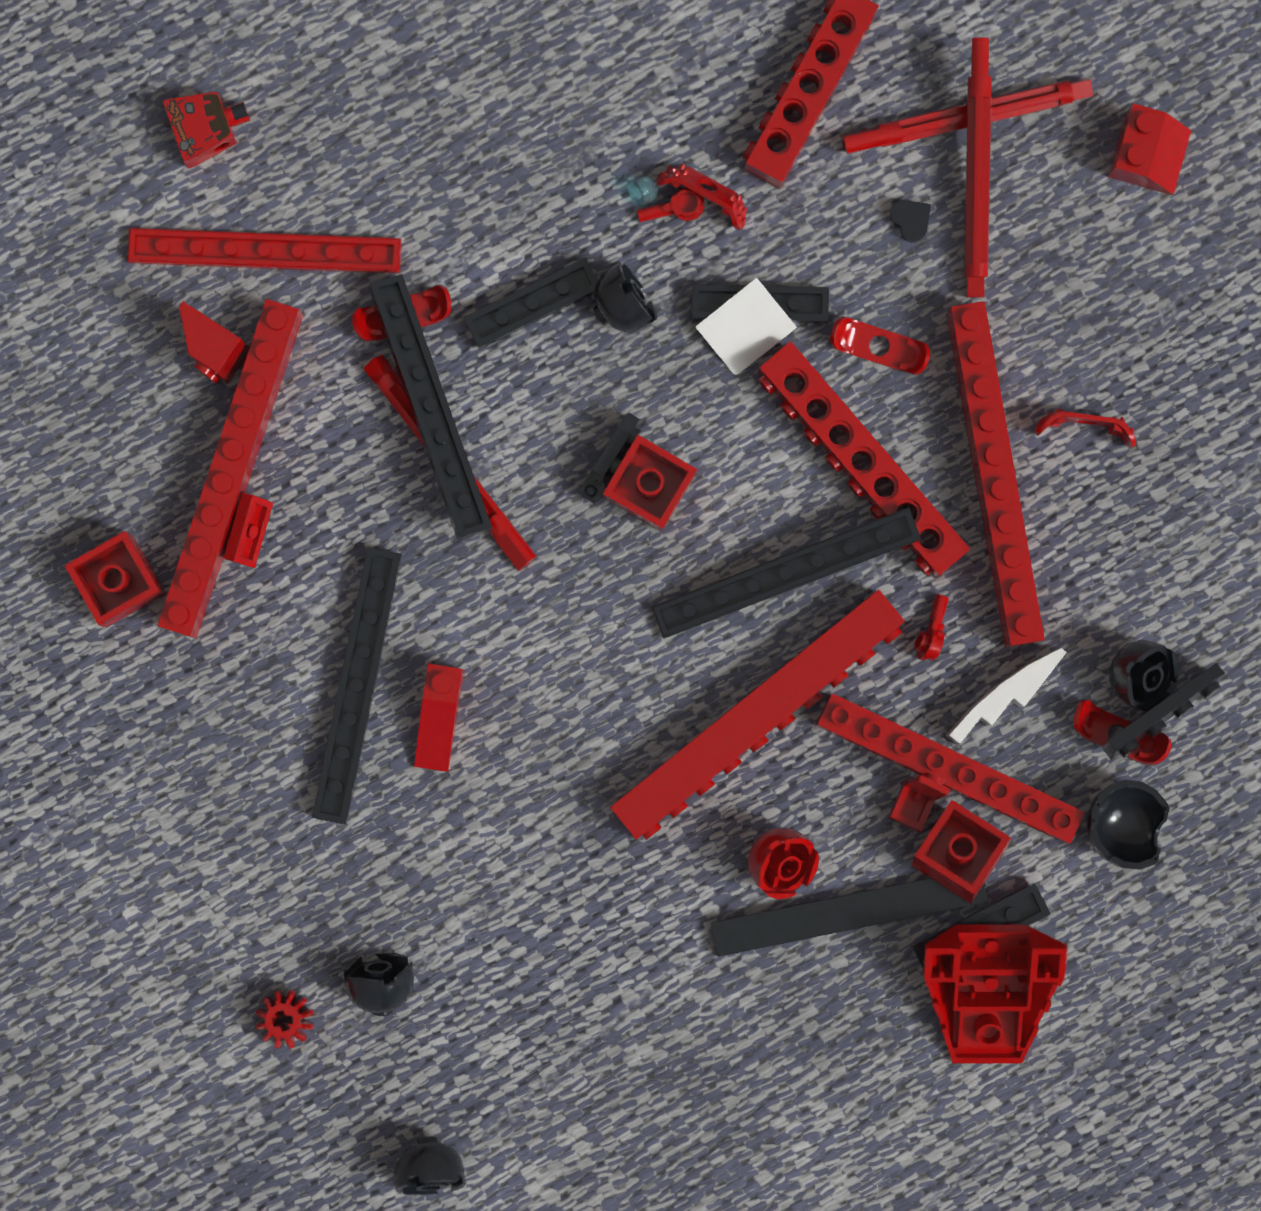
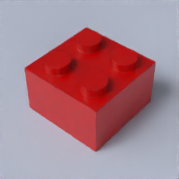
M637 435L603 492V499L662 532L693 481L698 469L642 436Z
M123 531L64 565L98 626L105 628L167 594L135 537L127 531Z
M951 800L915 854L912 867L971 904L1008 848L1011 837Z

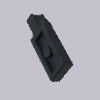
M627 413L578 491L580 496L593 504H596L603 496L605 491V475L613 476L623 459L618 455L624 445L631 447L636 436L641 432L636 427L640 419L633 414Z

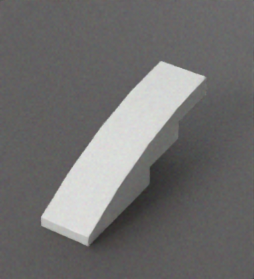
M1062 648L1056 649L1026 664L1008 676L970 707L945 736L955 744H961L979 719L987 726H991L1011 701L1018 707H1025L1067 652Z

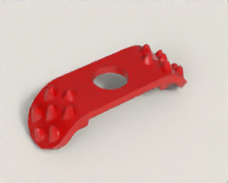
M684 163L675 167L668 166L664 173L660 172L655 179L656 186L668 183L678 188L682 184L723 207L722 213L731 218L736 230L744 228L747 207L744 205L742 196L732 189L689 166H685ZM700 183L712 187L715 191H709L703 188L700 185Z
M435 285L425 291L410 295L421 328L438 323L450 315L451 297L445 286ZM375 306L354 310L351 321L355 332L360 338L365 341H377L386 338Z
M842 316L835 322L831 331L830 343L832 348L912 375L922 373L930 359L928 344L852 318ZM875 336H884L889 342V350L882 356H876L870 351L869 343Z
M1058 408L1041 418L1034 432L1039 436L1046 428L1060 427V424H1064V422L1108 427V434L1120 437L1129 449L1136 446L1134 428H1130L1125 423L1123 417L1117 419L1116 416L1111 418L1064 412L1063 409L1059 410Z
M1082 699L1074 712L1073 722L1076 732L1083 738L1102 747L1110 739L1108 730L1111 726L1116 725L1124 729L1131 724V722L1102 710L1088 699ZM1159 733L1152 739L1146 735L1138 741L1140 744L1139 748L1127 756V758L1142 764L1157 765L1169 755L1172 747L1171 739L1165 733Z

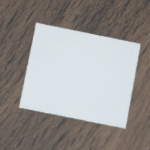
M757 278L696 326V329L733 374L742 372L797 328Z

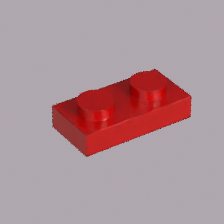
M242 493L223 559L255 568L273 502L251 494Z

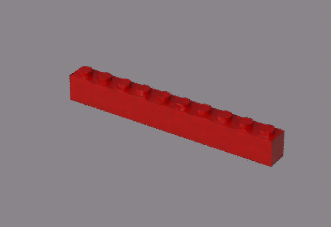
M269 299L265 300L157 625L158 627L197 639L225 555L236 510L242 493L246 492L304 317L298 308Z
M985 301L952 306L947 311L946 318L1004 646L1006 648L1045 640Z
M878 589L610 808L636 840L640 836H643L645 840L649 839L662 828L658 823L668 814L674 818L689 806L685 801L695 792L699 797L715 785L712 778L723 770L726 775L742 763L739 758L741 754L748 749L754 753L769 741L765 736L775 727L779 731L783 730L796 719L792 713L803 705L806 710L822 698L819 693L821 689L828 684L834 688L849 676L845 671L855 662L861 666L876 653L872 648L883 640L887 645L902 633L899 626L905 620Z

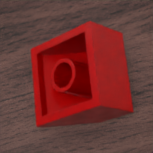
M1133 103L1125 113L1108 177L1173 196L1191 130L1166 112Z
M183 301L179 309L188 354L196 361L194 368L216 384L219 379L229 383L246 358L249 347L241 338Z

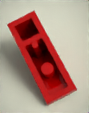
M428 664L414 767L444 772L449 771L465 670Z

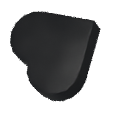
M900 200L892 206L889 213L890 221L894 226L900 228L902 238L907 242L917 243L926 235L931 204Z

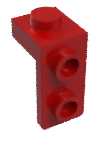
M927 772L923 776L919 774L903 782L888 818L918 833L922 832L935 800L948 796L950 788L942 785L943 779Z

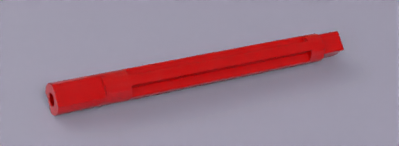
M985 37L972 38L971 76L968 77L964 253V277H967V298H984L985 278L988 277L992 77L988 76L989 38Z
M1091 79L1065 80L991 98V122L1071 104L1075 100L1092 97ZM967 104L878 124L874 128L841 135L843 150L846 154L879 146L883 148L967 128Z
M383 355L373 358L363 369L424 446L400 377ZM474 476L492 526L489 533L516 569L520 571L530 564L537 555Z

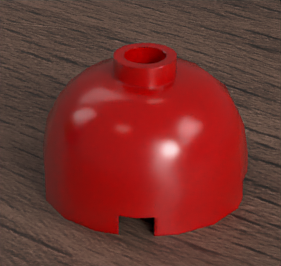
M775 828L763 833L753 843L748 856V869L752 880L769 897L779 900L797 895L794 890L798 889L802 884L807 887L812 882L819 864V854L814 849L813 843L802 833L789 828Z

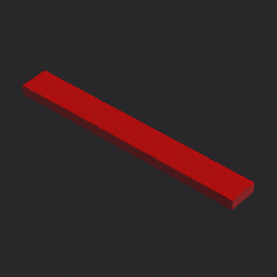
M129 228L127 262L129 264L400 274L401 238Z

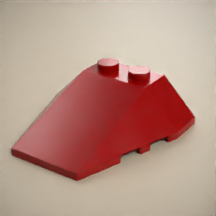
M955 925L925 944L923 975L952 1063L1023 1062L1039 1031L1038 1024L1044 1012L1048 1013L1052 1005L1051 998L1058 986L1061 987L1065 979L1068 952L1066 944L1028 925Z

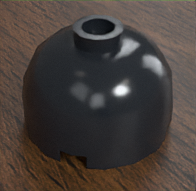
M621 262L600 276L595 285L594 293L597 306L593 310L603 325L609 323L616 330L633 332L657 320V312L652 301L645 305L646 299L641 291V288L644 287L631 269L625 264L621 265Z
M1137 640L1127 643L1117 652L1109 669V681L1115 695L1127 705L1142 711L1151 710L1169 697L1171 693L1166 691L1171 681L1177 682L1179 675V663L1176 654L1164 645L1148 640Z
M380 953L375 955L381 961L362 962V956L353 959L346 964L343 973L348 997L354 1005L364 1011L371 1012L375 1016H385L391 1014L394 1009H397L408 1000L414 986L413 963H408L407 956L397 953Z
M437 1137L418 1138L417 1145L408 1147L400 1155L396 1164L395 1191L397 1193L403 1189V1194L430 1195L439 1194L436 1190L444 1188L445 1185H451V1192L464 1188L465 1172L460 1155L448 1144L438 1143Z

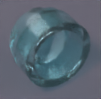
M642 177L629 183V195L636 206L642 207L655 200L658 188L657 186H652L654 182L652 179Z

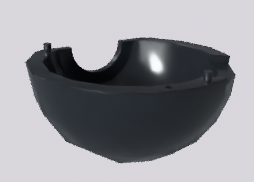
M1123 780L1111 784L1093 800L1087 815L1089 840L1102 859L1117 867L1141 870L1155 865L1159 860L1161 848L1157 845V838L1160 828L1167 822L1169 805L1156 789L1144 782Z

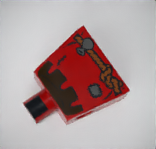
M218 92L178 97L163 101L183 161L189 169L236 145L237 141L232 127L250 121L244 101L225 107Z

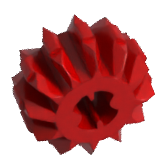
M281 990L275 991V1002L268 996L262 1000L268 1010L262 1008L257 1009L255 1015L265 1018V1021L255 1025L256 1030L267 1028L268 1032L263 1035L262 1040L267 1042L274 1036V1048L276 1049L281 1047L284 1038L289 1049L294 1048V1036L299 1041L304 1042L307 1039V1035L302 1029L312 1030L314 1028V1023L304 1020V1018L314 1014V1009L302 1011L301 1007L307 1003L308 999L304 996L295 1003V990L288 992L286 1000ZM279 1011H284L286 1016H292L293 1021L288 1024L290 1028H286L284 1023L278 1024L277 1018L282 1015Z

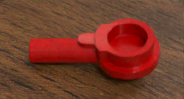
M684 187L672 196L670 202L637 209L639 221L641 223L670 215H675L683 221H693L703 214L705 200L702 195Z
M936 595L930 613L928 629L925 632H920L916 638L914 650L917 651V658L922 661L927 659L934 661L942 650L945 636L942 621L949 598L944 595Z

